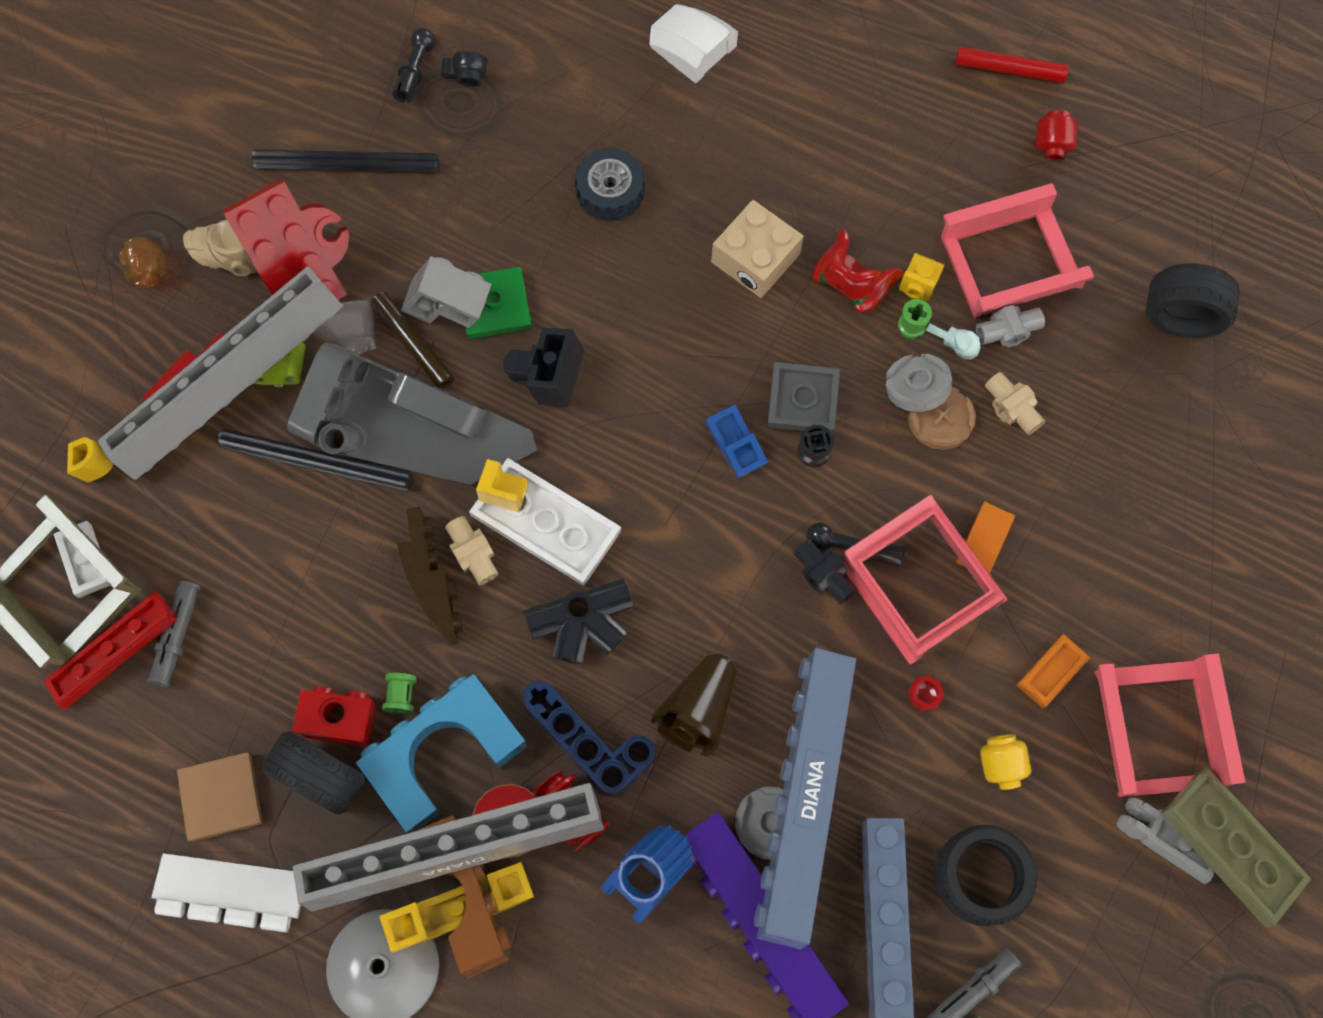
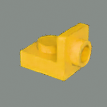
M915 253L907 271H905L899 290L905 292L912 299H922L928 302L942 273L944 264Z

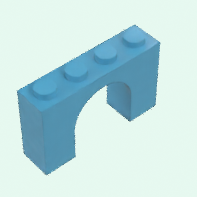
M474 674L469 678L463 676L457 679L448 688L449 693L439 700L433 698L425 703L419 710L421 712L420 715L410 722L408 720L400 722L391 730L392 736L381 744L375 742L368 746L361 753L362 758L356 762L406 833H412L425 827L441 815L419 784L414 772L416 751L422 741L431 733L444 728H458L469 732L479 741L499 769L528 747L523 737Z

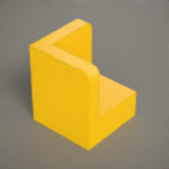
M487 459L476 492L481 502L519 513L528 487V480L503 472L500 462Z

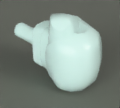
M929 324L926 331L944 339L943 345L955 350V354L961 359L972 360L978 356L981 349L980 339L973 331L951 327L947 332L932 324Z

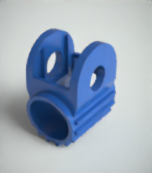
M660 825L656 830L652 829L625 854V857L620 861L621 864L608 877L601 890L610 896L617 889L637 908L632 917L640 925L692 866L691 861L694 855L691 848L693 846L689 845L687 842L688 837H683L679 829L676 831L671 829L670 825L668 827ZM640 862L661 881L650 894H643L637 891L628 880V877Z

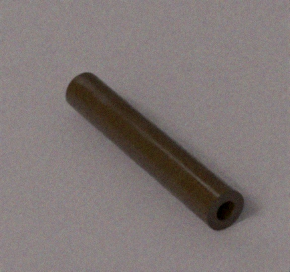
M380 292L375 295L371 300V305L436 387L442 390L449 387L455 379L387 292Z

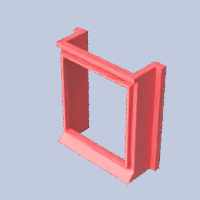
M1053 183L943 216L945 226L941 239L974 319L979 318L981 315L998 311L1005 306H1015L1072 288L1082 289L1086 281L1093 280L1094 275L1090 266L1077 268L1051 210L1057 196ZM1036 217L1060 274L981 297L958 240Z
M929 495L846 550L843 562L848 569L847 578L857 589V592L909 665L921 659L923 653L993 606L997 608L1008 600L933 499L932 495ZM930 518L985 594L917 639L863 562Z
M1219 653L1203 655L1194 661L1123 668H1114V663L1097 666L1098 670L1094 673L1100 686L1119 790L1117 792L1118 798L1180 792L1195 776L1135 781L1118 686L1193 679L1211 771L1226 787L1246 783Z

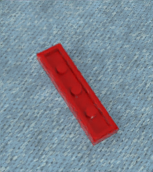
M157 591L153 592L43 680L59 708L66 710L178 620L162 594Z

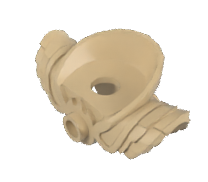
M227 220L206 227H197L194 230H188L184 234V246L190 256L199 264L214 269L223 268L237 276H247L250 273L257 272Z

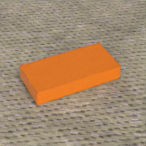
M984 501L965 542L990 574L1015 515ZM957 558L956 563L964 566L961 560Z
M1062 634L1016 686L1044 709L1091 657L1065 634Z

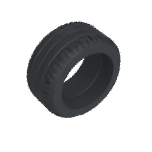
M1199 263L1173 265L1158 272L1152 278L1146 303V315L1154 326L1168 334L1185 338L1212 337L1228 330L1234 324L1238 312L1240 287L1238 282L1229 273L1211 265Z
M290 731L283 732L278 737V741L275 742L262 764L263 771L267 775L337 815L343 814L349 809V805L352 804L364 783L362 773Z
M977 825L957 833L945 843L937 857L935 883L943 903L955 916L973 925L995 926L1016 919L1029 907L1037 889V868L1030 850L1019 837L998 826ZM986 844L998 849L1007 858L1012 867L1014 875L1012 892L1007 901L998 907H981L969 900L960 888L957 879L958 860L962 852L972 845Z

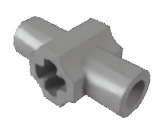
M1005 306L992 314L991 321L977 324L976 335L979 337L980 344L982 345L1000 340L1002 346H1007V348L1013 347L1027 340L1031 335L1030 332L1044 328L1045 317L1040 308L1021 312L1019 306Z

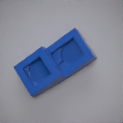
M736 405L704 420L717 446L738 478L768 463L753 433L750 434Z

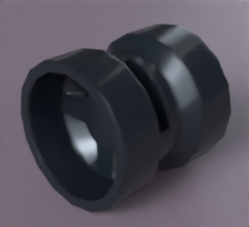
M822 425L809 426L802 432L797 453L804 465L818 468L828 461L834 445L832 432Z

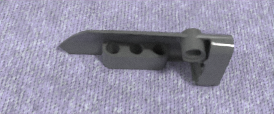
M324 343L317 351L287 423V431L321 447L327 453L350 456L468 485L479 482L487 459L500 462L502 466L507 458L516 463L537 451L531 429L400 371L396 372L341 346ZM339 431L344 435V442L341 447H337L335 443V436Z

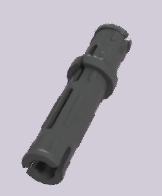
M187 581L178 582V588L171 606L178 620L163 631L160 643L155 644L154 652H156L150 675L147 678V682L152 685L165 688L170 687L177 659L183 656L184 650L181 647L198 593L201 590L199 585Z
M1004 948L983 968L977 967L973 971L974 976L925 1018L964 1017L989 994L994 996L998 993L999 989L997 987L1018 969L1022 968L1020 961L1008 948Z

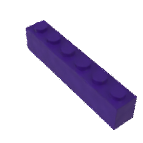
M719 812L683 835V837H688L687 842L693 846L691 850L694 857L691 861V868L697 864L705 876L700 880L703 887L712 899L718 896L726 909L721 913L733 931L740 928L747 941L743 943V946L755 963L761 960L769 973L764 977L777 996L783 993L791 1006L786 1009L791 1018H831L849 1005L809 945L800 950L757 939L759 927L754 926V916L758 904H763L765 889H761L762 876Z

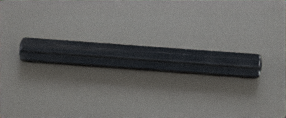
M253 150L252 152L253 166L258 169L437 172L440 165L439 156L436 153Z
M222 429L217 438V444L223 449L389 488L408 491L412 483V475L408 471L241 432Z

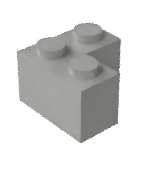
M430 256L413 277L401 311L429 324L441 315L470 328L480 318L491 284L484 281L477 273L465 272L454 267L447 259Z

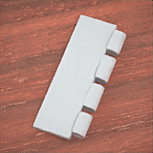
M164 853L151 897L157 899L155 905L156 915L182 918L186 905L190 904L187 914L188 919L218 923L222 910L226 909L224 924L255 928L258 916L262 914L261 929L286 933L289 930L291 918L298 919L301 905L298 904L293 871Z

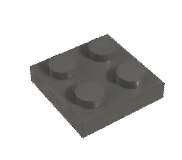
M774 362L767 428L804 431L809 426L822 425L827 427L833 435L835 431L840 369Z

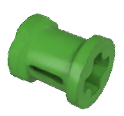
M912 299L906 302L897 326L902 336L912 340L923 336L932 316L930 305L921 299Z
M387 673L385 681L388 682L386 703L382 704L381 710L393 714H412L414 712V707L411 705L413 684H416V676L406 673Z

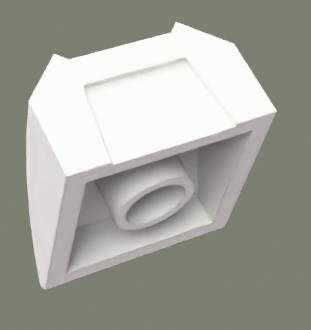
M675 4L651 26L649 45L696 84L712 66L737 46L738 31L705 11Z

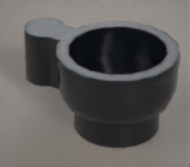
M457 52L453 58H444L442 60L441 76L444 78L457 77L456 81L458 84L467 87H477L481 85V78L486 73L488 59L476 52Z

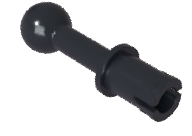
M419 28L411 36L412 54L408 64L400 66L398 70L399 79L392 92L394 99L398 102H411L416 85L422 81L423 76L419 70L425 53L431 51L435 46V36L429 29Z
M822 522L812 524L806 533V539H810L819 549H825L830 545L848 550L861 541V539L834 533L829 525ZM890 544L867 559L866 562L870 563L871 560L900 568L903 559L893 557L892 554L904 556L906 546Z

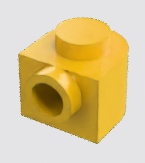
M83 437L68 444L67 474L89 483L103 477L112 469L114 463L107 458L98 442Z

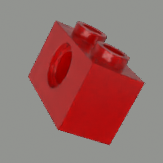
M313 686L312 691L301 689L292 729L294 734L303 739L360 747L370 746L378 705L372 699H369V694L359 691H348L347 696L334 694V689L323 686ZM338 707L344 708L343 718L337 723H329L330 712Z

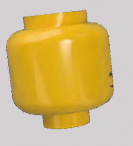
M1014 734L990 737L987 739V744L980 750L986 780L991 783H999V788L1002 790L1021 787L1020 780L1027 778L1031 774L1027 746L1023 741L1017 740Z

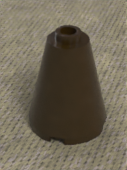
M719 653L707 655L655 710L651 722L652 724L656 721L658 722L657 732L682 750L691 752L692 748L695 747L702 749L701 756L713 755L719 745L737 674L733 661Z

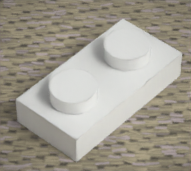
M88 521L77 524L99 548L92 525ZM61 531L54 534L73 594L76 597H84L111 585Z

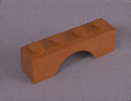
M451 815L447 818H444L419 830L455 821L457 819L454 815ZM480 864L445 874L461 882L466 896L464 916L458 927L448 937L460 974L469 979L510 961L506 951L512 947L509 936L504 926L498 928L493 915L499 912L497 903L491 891L485 893L481 879L486 877L483 865Z

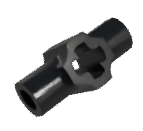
M810 539L806 540L795 550L794 555L806 567L803 569L802 574L815 591L821 595L828 591L839 604H843L856 592L857 589L845 577L848 569L835 552L827 549L823 553Z

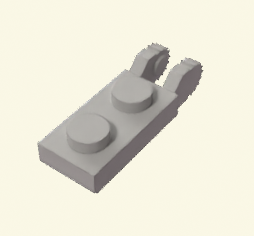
M1129 798L1125 809L1134 815L1135 818L1122 815L1116 823L1117 827L1129 837L1141 840L1142 844L1204 885L1210 882L1214 871L1161 814L1162 810H1157L1140 799ZM1140 821L1149 822L1148 827Z

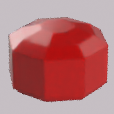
M929 675L916 678L907 692L911 706L923 713L937 709L945 695L941 682Z

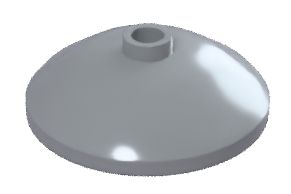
M392 909L374 910L356 917L340 931L331 946L326 966L327 984L337 1006L350 1018H410L427 1003L435 989L440 964L438 949L434 939L391 953L379 916L394 911ZM377 959L383 960L385 968L380 974L374 973L372 965Z

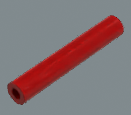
M961 46L958 48L955 65L1058 83H1065L1069 68L1067 64Z

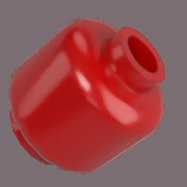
M1054 110L1047 112L1046 116L1042 117L1037 123L1036 149L1044 153L1047 159H1063L1065 154L1071 153L1076 149L1078 121L1071 117V113L1067 111Z

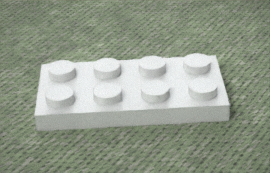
M507 458L501 466L503 472L528 480V487L519 513L481 502L478 499L469 511L470 516L585 586L620 534L621 526Z

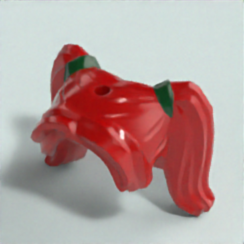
M843 230L838 232L835 244L827 250L814 267L813 280L814 282L830 285L839 290L845 297L850 299L851 305L857 312L861 314L868 313L877 307L894 283L903 278L904 274L899 268L886 269L880 272L879 270L867 269L861 266L852 256L846 254L850 247V239L847 232Z

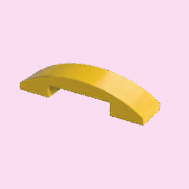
M522 862L490 873L481 879L485 893L491 891L499 909L497 913L534 898ZM463 886L417 904L415 902L380 915L379 918L390 952L394 953L453 932L460 924L466 908V896Z

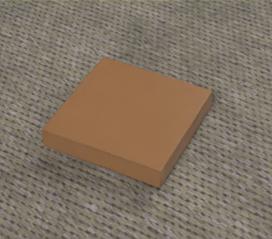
M249 752L177 770L187 841L195 842L263 824L252 755Z

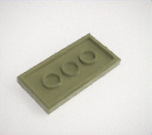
M1207 766L1200 769L1161 812L1167 821L1266 929L1278 923L1311 880L1308 874Z

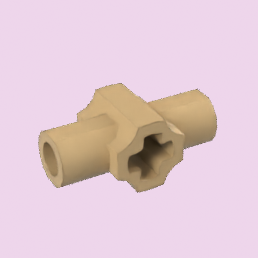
M1002 372L994 375L985 384L987 390L995 397L992 405L996 415L1002 422L1011 425L1016 421L1027 435H1031L1045 423L1042 416L1034 409L1038 402L1034 392L1027 384L1024 385L1019 382L1013 385Z
M460 516L450 521L445 528L454 543L449 546L464 573L470 570L480 586L494 580L499 574L490 560L494 553L481 530L473 531L465 516Z

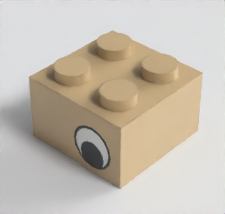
M752 200L713 243L711 263L762 298L800 255L804 235Z

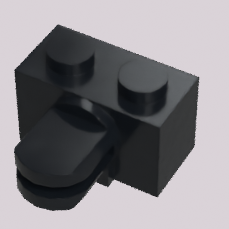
M542 327L538 344L532 345L531 351L511 350L503 360V368L512 382L527 383L526 386L538 405L569 407L584 348L573 329Z

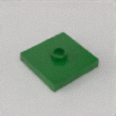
M521 267L480 273L479 275L484 281L490 283L491 287L480 318L470 328L466 327L468 340L532 329Z

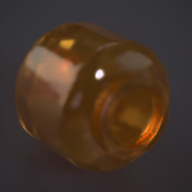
M138 237L126 241L123 244L124 248L119 252V259L126 280L131 283L140 284L141 288H148L159 284V278L167 272V265L160 245L150 241L148 237Z

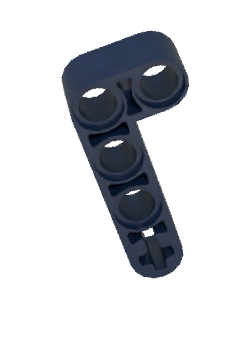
M536 681L525 689L523 700L529 714L605 796L618 797L622 795L654 764V744L646 736H632L617 750L612 752L551 685L543 681ZM537 694L540 697L546 696L548 706L553 710L550 715H548L547 710L541 704L535 705L534 696ZM567 718L573 721L574 727L571 732L559 734L554 730L555 724L560 719ZM586 744H592L598 749L597 756L589 761L582 760L578 756L580 748ZM635 746H643L648 750L649 756L643 762H634L629 757L630 750ZM610 770H616L623 776L622 782L616 787H607L602 782L604 774Z

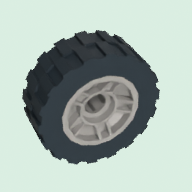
M602 148L600 151L595 150L591 152V155L585 156L582 159V163L576 169L577 175H575L576 196L579 205L585 209L589 216L592 215L595 219L612 222V220H623L624 217L631 216L636 209H639L641 200L644 199L645 176L644 170L639 165L636 157L633 158L631 153L620 151L618 148ZM608 183H613V187H607Z

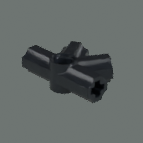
M623 578L583 592L574 591L568 594L567 597L524 610V614L533 640L557 633L552 658L568 663L582 664L588 639L607 656L617 647L628 632L613 620L610 615L631 609L633 605L628 587ZM580 601L587 605L588 612L583 617H574L568 610L569 606L574 602Z

